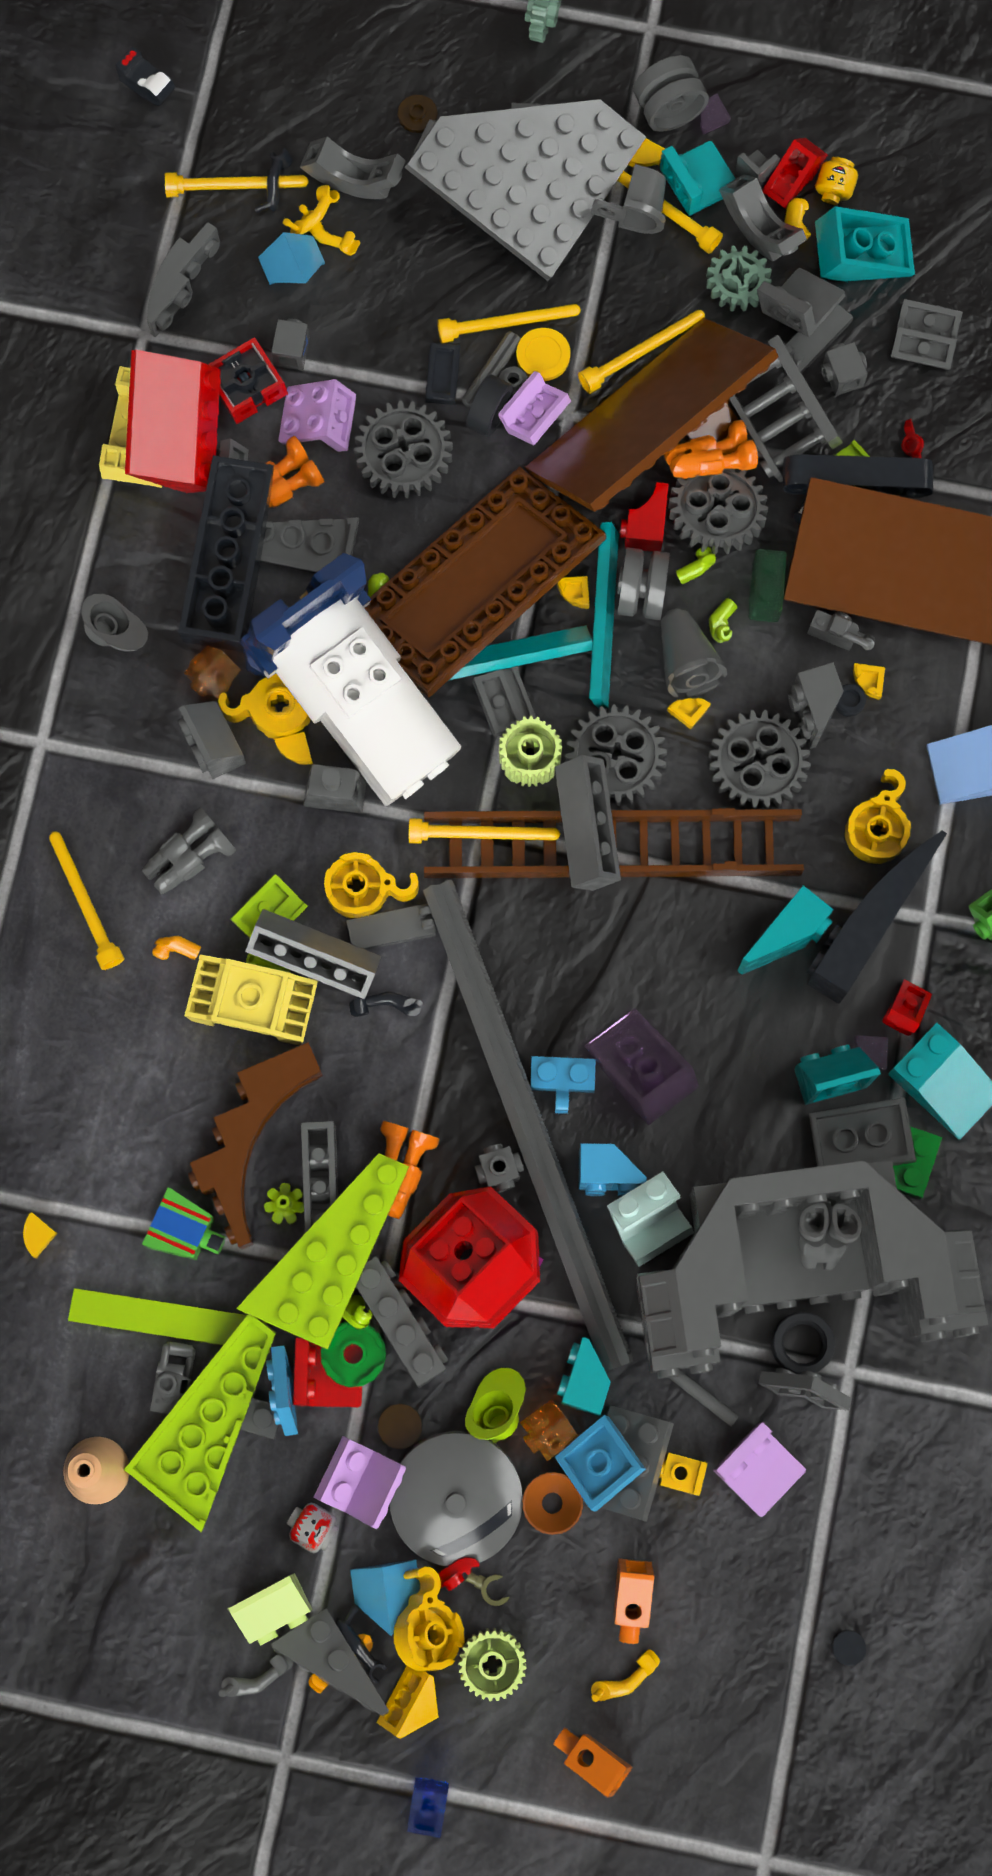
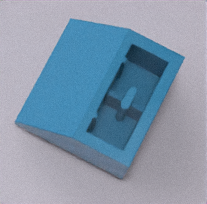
M581 1143L579 1149L578 1190H585V1195L604 1196L607 1190L618 1191V1196H623L647 1181V1177L614 1144Z

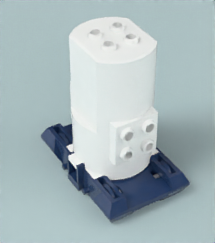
M342 553L313 575L311 582H309L306 588V592L301 595V600L289 608L280 599L252 619L248 634L241 638L240 644L244 648L243 652L248 672L261 678L266 677L267 679L277 674L315 724L319 721L323 723L382 803L387 806L402 795L407 799L424 785L422 780L426 777L432 780L449 766L447 761L461 749V745L400 666L398 661L401 659V656L365 610L371 599L364 591L366 585L364 563L361 559Z

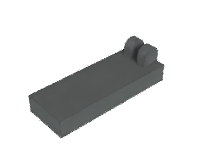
M839 304L810 337L797 332L785 345L801 373L852 323L853 316Z
M428 903L346 920L351 944L365 950L437 936L434 919Z

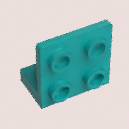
M708 141L679 155L673 146L662 150L660 170L688 216L722 200L719 189L735 180L734 175L712 141Z

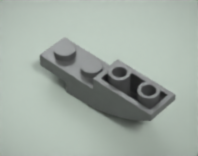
M209 222L204 225L190 243L179 237L158 270L150 292L147 310V323L150 333L154 337L161 330L164 331L171 325L173 316L180 308H185L188 305L193 293L189 279H194L199 274L201 265L208 257H213L219 249L220 239L218 230Z

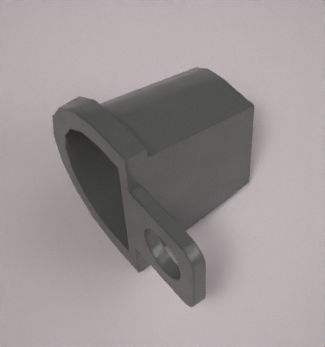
M635 164L624 206L595 199L591 213L618 221L619 228L644 234L661 232L666 223L665 216L662 214L666 178L654 169ZM601 208H606L612 210L613 212H608L602 210Z

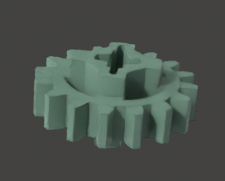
M528 0L525 21L531 22L529 27L530 40L541 43L545 41L549 27L553 28L556 26L561 0Z
M731 246L729 254L723 249L720 250L719 259L713 257L711 259V267L707 269L706 277L709 279H707L706 288L712 289L711 298L720 297V307L729 303L730 311H734L736 305H740L741 309L746 311L748 303L753 307H757L759 302L757 289L764 281L769 284L772 281L769 279L771 268H765L767 259L762 258L758 260L757 250L753 251L752 254L747 253V246H744L741 252H737L736 247Z

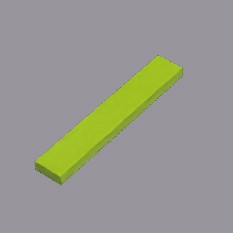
M74 1288L68 1321L224 1345L247 1315Z

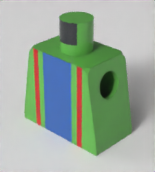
M167 1188L142 1245L152 1250L197 1260L202 1248L219 1255L226 1237L211 1230L215 1221L212 1215L173 1189Z

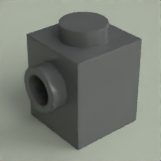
M855 342L847 345L844 343L836 344L826 351L823 364H821V373L825 382H830L835 396L862 388L868 375L866 371L867 362L862 351L858 352Z

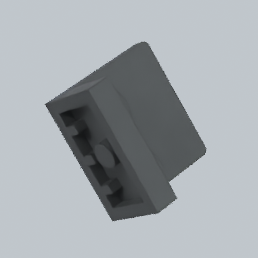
M798 268L781 287L773 286L764 281L757 289L762 313L807 337L811 336L845 297L843 289L802 268Z

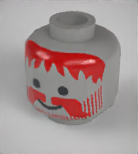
M312 1502L308 1503L303 1510L296 1507L287 1522V1525L292 1527L289 1538L292 1542L310 1553H317L320 1549L326 1551L338 1530V1527L335 1526L336 1518L332 1513Z

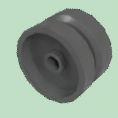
M683 55L668 57L648 67L639 75L633 87L638 103L644 108V115L649 126L654 131L659 132L670 131L692 121L703 112L709 101V95L701 80L698 79V72L692 60Z
M626 548L624 567L621 566L617 595H620L617 615L633 617L637 612L638 599L643 598L644 617L661 620L670 553L654 551L650 555L649 568L643 569V550Z

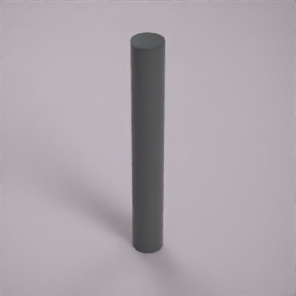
M679 1370L680 1375L669 1377V1379L729 1426H732L739 1416L681 1370Z

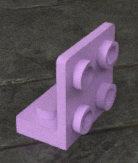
M336 379L287 387L288 395L285 396L278 441L285 445L290 437L296 436L300 442L322 440L338 452L348 451L356 394Z
M759 1422L713 1470L760 1517H763L806 1471L770 1434L772 1431L763 1422Z
M342 1436L314 1498L378 1529L381 1521L387 1514L388 1506L396 1489L402 1482V1476L406 1467Z

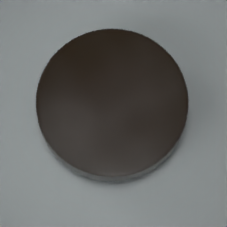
M411 95L401 102L398 108V119L402 127L407 131L423 133L429 119L437 120V108L430 98L424 95Z
M392 1405L379 1418V1435L392 1448L403 1449L410 1447L421 1435V1418L417 1411L408 1405Z

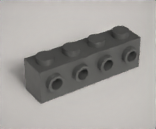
M581 755L555 766L571 887L594 891L620 881L621 875L604 759Z
M262 909L245 950L247 953L362 999H365L381 959L380 955L265 909Z
M376 1256L366 1263L356 1287L416 1385L420 1388L447 1371L443 1364L448 1359L439 1344L433 1347L430 1344L426 1335L431 1333L423 1318L419 1316L415 1319L409 1307L413 1305V1302L405 1289L402 1288L398 1291L391 1281L396 1275L387 1260L380 1263Z

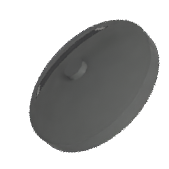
M465 1431L442 1432L416 1444L399 1463L405 1466L406 1470L402 1476V1482L396 1489L390 1502V1512L399 1536L413 1552L423 1559L447 1567L464 1557L475 1558L479 1562H483L498 1553L515 1533L523 1507L520 1477L509 1456L491 1440L477 1439Z

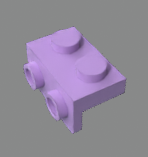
M534 371L508 403L504 405L498 415L509 434L531 445H535L571 400L567 393L546 384L541 374Z

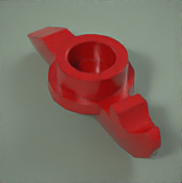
M910 418L905 421L904 430L906 437L901 444L902 450L906 455L912 456V458H922L921 452L924 447V441L921 436L915 433L913 422Z
M470 1557L458 1559L438 1573L441 1580V1588L446 1587L448 1591L454 1589L465 1580L462 1574L466 1572L469 1575L472 1572V1567H479L480 1562Z

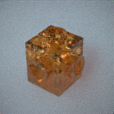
M206 645L201 653L192 658L184 674L192 681L190 686L203 697L208 694L219 698L221 693H226L229 690L232 681L241 669L222 650Z
M552 1399L520 1422L527 1433L522 1437L533 1454L540 1451L547 1461L579 1437Z

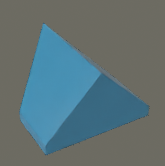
M283 232L258 257L269 285L274 283H306L317 269L325 264L314 236Z
M416 1559L350 1569L355 1604L390 1636L394 1633L398 1616L408 1606L409 1597L420 1590V1582L417 1578L406 1580L403 1577L406 1571L418 1568Z

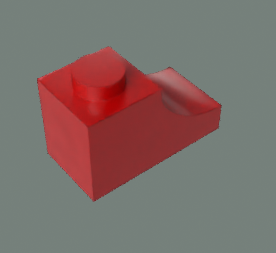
M806 138L794 139L764 186L763 193L782 207L787 208L788 203L814 178L828 154Z
M656 482L651 498L643 506L637 509H629L628 519L621 520L620 537L626 538L625 549L629 547L642 549L643 551L661 552L668 483Z

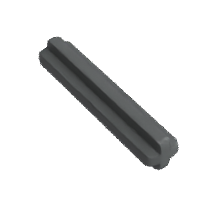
M511 331L505 334L463 396V405L470 409L480 385L488 375L491 374L496 377L500 375L517 350L521 339L517 334Z

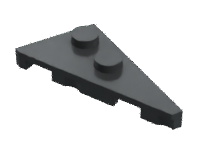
M327 1609L319 1612L271 1643V1647L275 1652L289 1658L304 1670L315 1674L320 1680L338 1691L349 1695L372 1712H376L381 1716L389 1712Z

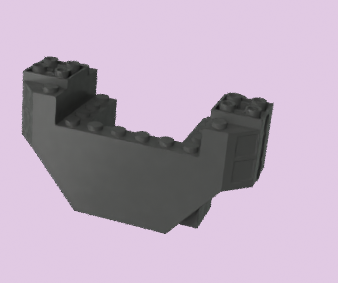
M892 1160L866 1163L865 1161L731 1178L727 1183L694 1187L689 1193L695 1232L672 1270L668 1271L660 1270L638 1273L636 1280L649 1374L657 1373L658 1379L676 1377L680 1375L679 1369L690 1368L691 1374L711 1372L713 1365L721 1362L719 1355L721 1340L717 1318L732 1316V1314L739 1312L738 1310H742V1308H744L745 1314L765 1311L764 1305L777 1304L778 1310L797 1307L796 1301L809 1299L810 1305L828 1303L829 1296L841 1295L842 1301L862 1298L861 1292L873 1290L874 1296L898 1293L903 1326L909 1325L910 1337L920 1336L921 1342L947 1338V1332H953L954 1338L972 1336L980 1333L979 1327L988 1325L972 1231L959 1229L944 1232L897 1190ZM816 1203H824L829 1213L828 1226L831 1224V1215L835 1204H844L858 1214L862 1222V1231L859 1238L854 1242L848 1243L847 1251L840 1257L838 1264L833 1270H824L823 1263L819 1262L815 1269H806L801 1262L799 1219L806 1208Z

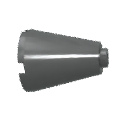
M679 608L669 610L660 622L665 680L668 692L674 697H679L678 693H686L687 697H694L716 688L720 684L718 679L722 674L724 677L727 675L725 663L688 611Z

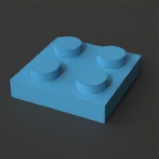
M285 1346L271 1347L272 1360L266 1361L269 1381L271 1380L272 1391H269L271 1411H274L275 1424L282 1425L284 1435L298 1434L296 1406L293 1405L294 1381Z
M603 1415L555 1456L590 1510L595 1512L646 1470L613 1421L606 1415Z

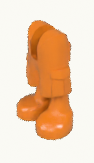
M743 420L733 421L728 428L727 437L719 442H716L713 436L706 435L678 444L674 449L663 454L673 476L682 479L693 478L697 475L722 474L723 469L752 470L758 464L756 445L753 440H747V430Z
M292 436L286 441L287 455L276 465L271 461L264 463L274 465L269 508L278 507L292 499V491L305 486L319 487L324 483L320 471L314 462L309 460L306 451L296 436ZM300 468V471L289 479L285 480L283 478L284 475Z
M383 1121L380 1131L386 1137L384 1156L397 1161L409 1128ZM412 1130L407 1153L402 1163L409 1166V1169L388 1216L396 1219L401 1218L411 1194L417 1189L423 1172L417 1167V1164L426 1150H433L438 1146L439 1138Z

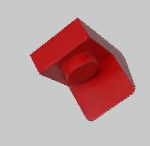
M904 979L882 1022L902 1034L910 1036L919 1027L932 993Z

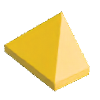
M406 1666L386 1704L389 1712L384 1716L380 1715L376 1723L401 1739L439 1718L434 1677L426 1671H416Z

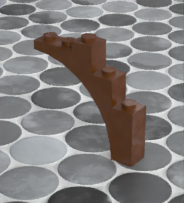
M309 1042L237 1072L240 1082L235 1083L242 1101L248 1099L249 1102L213 1117L217 1126L211 1128L218 1145L225 1144V1148L190 1162L193 1171L189 1172L188 1176L194 1190L201 1189L205 1196L216 1192L217 1196L212 1197L218 1214L222 1215L225 1213L229 1225L224 1228L231 1245L237 1243L241 1250L254 1245L246 1220L244 1199L246 1172L254 1145L266 1123L285 1101L304 1086L323 1077Z

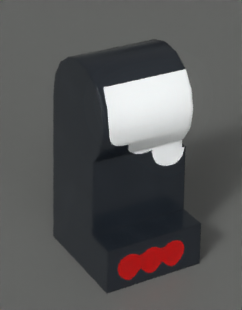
M133 46L116 64L119 80L145 100H149L157 106H160L175 89L171 78L165 72L157 69L145 60L141 52Z

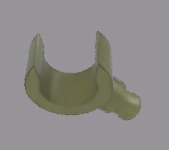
M471 1572L467 1576L466 1582L473 1584L475 1588L481 1590L482 1597L488 1604L500 1606L510 1598V1596H506L499 1600H493L487 1594L486 1588L491 1581L502 1578V1575L493 1574L486 1578Z

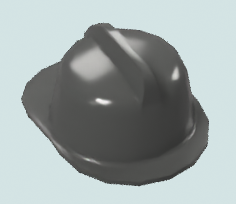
M93 594L88 596L82 603L81 616L84 621L85 633L95 644L111 646L122 651H135L142 648L147 642L148 630L146 625L114 597L106 594Z

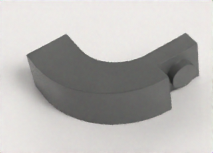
M324 137L310 142L300 168L319 182L329 185L330 188L364 199L387 198L390 188L396 186L401 180V171L406 160L398 154L375 160L361 158L347 152L330 138Z
M743 174L719 189L725 205L739 230L755 250L768 260L775 261L782 255L785 256L795 252L798 249V245L807 240L802 228L788 225L777 217L769 206L756 177Z

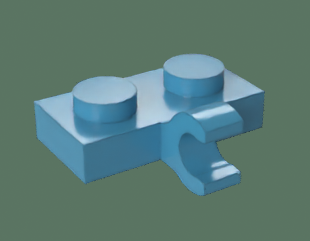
M532 1056L530 1088L538 1091H556L555 1113L568 1114L569 1092L594 1093L596 1059Z

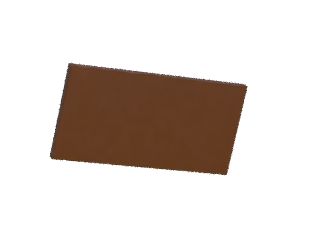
M703 318L531 461L525 469L535 479L596 512L604 508L609 503V500L619 491L628 488L633 480L643 471L652 468L657 459L667 451L674 449L679 441L689 432L698 429L702 421L708 416L722 409L727 400L736 393L743 391L747 384L758 374L767 371L770 364L779 357L777 351L769 345Z
M519 466L370 597L371 601L365 607V610L401 656V659L398 661L400 666L415 686L429 698L604 542L606 534Z
M810 477L783 600L992 646V516Z

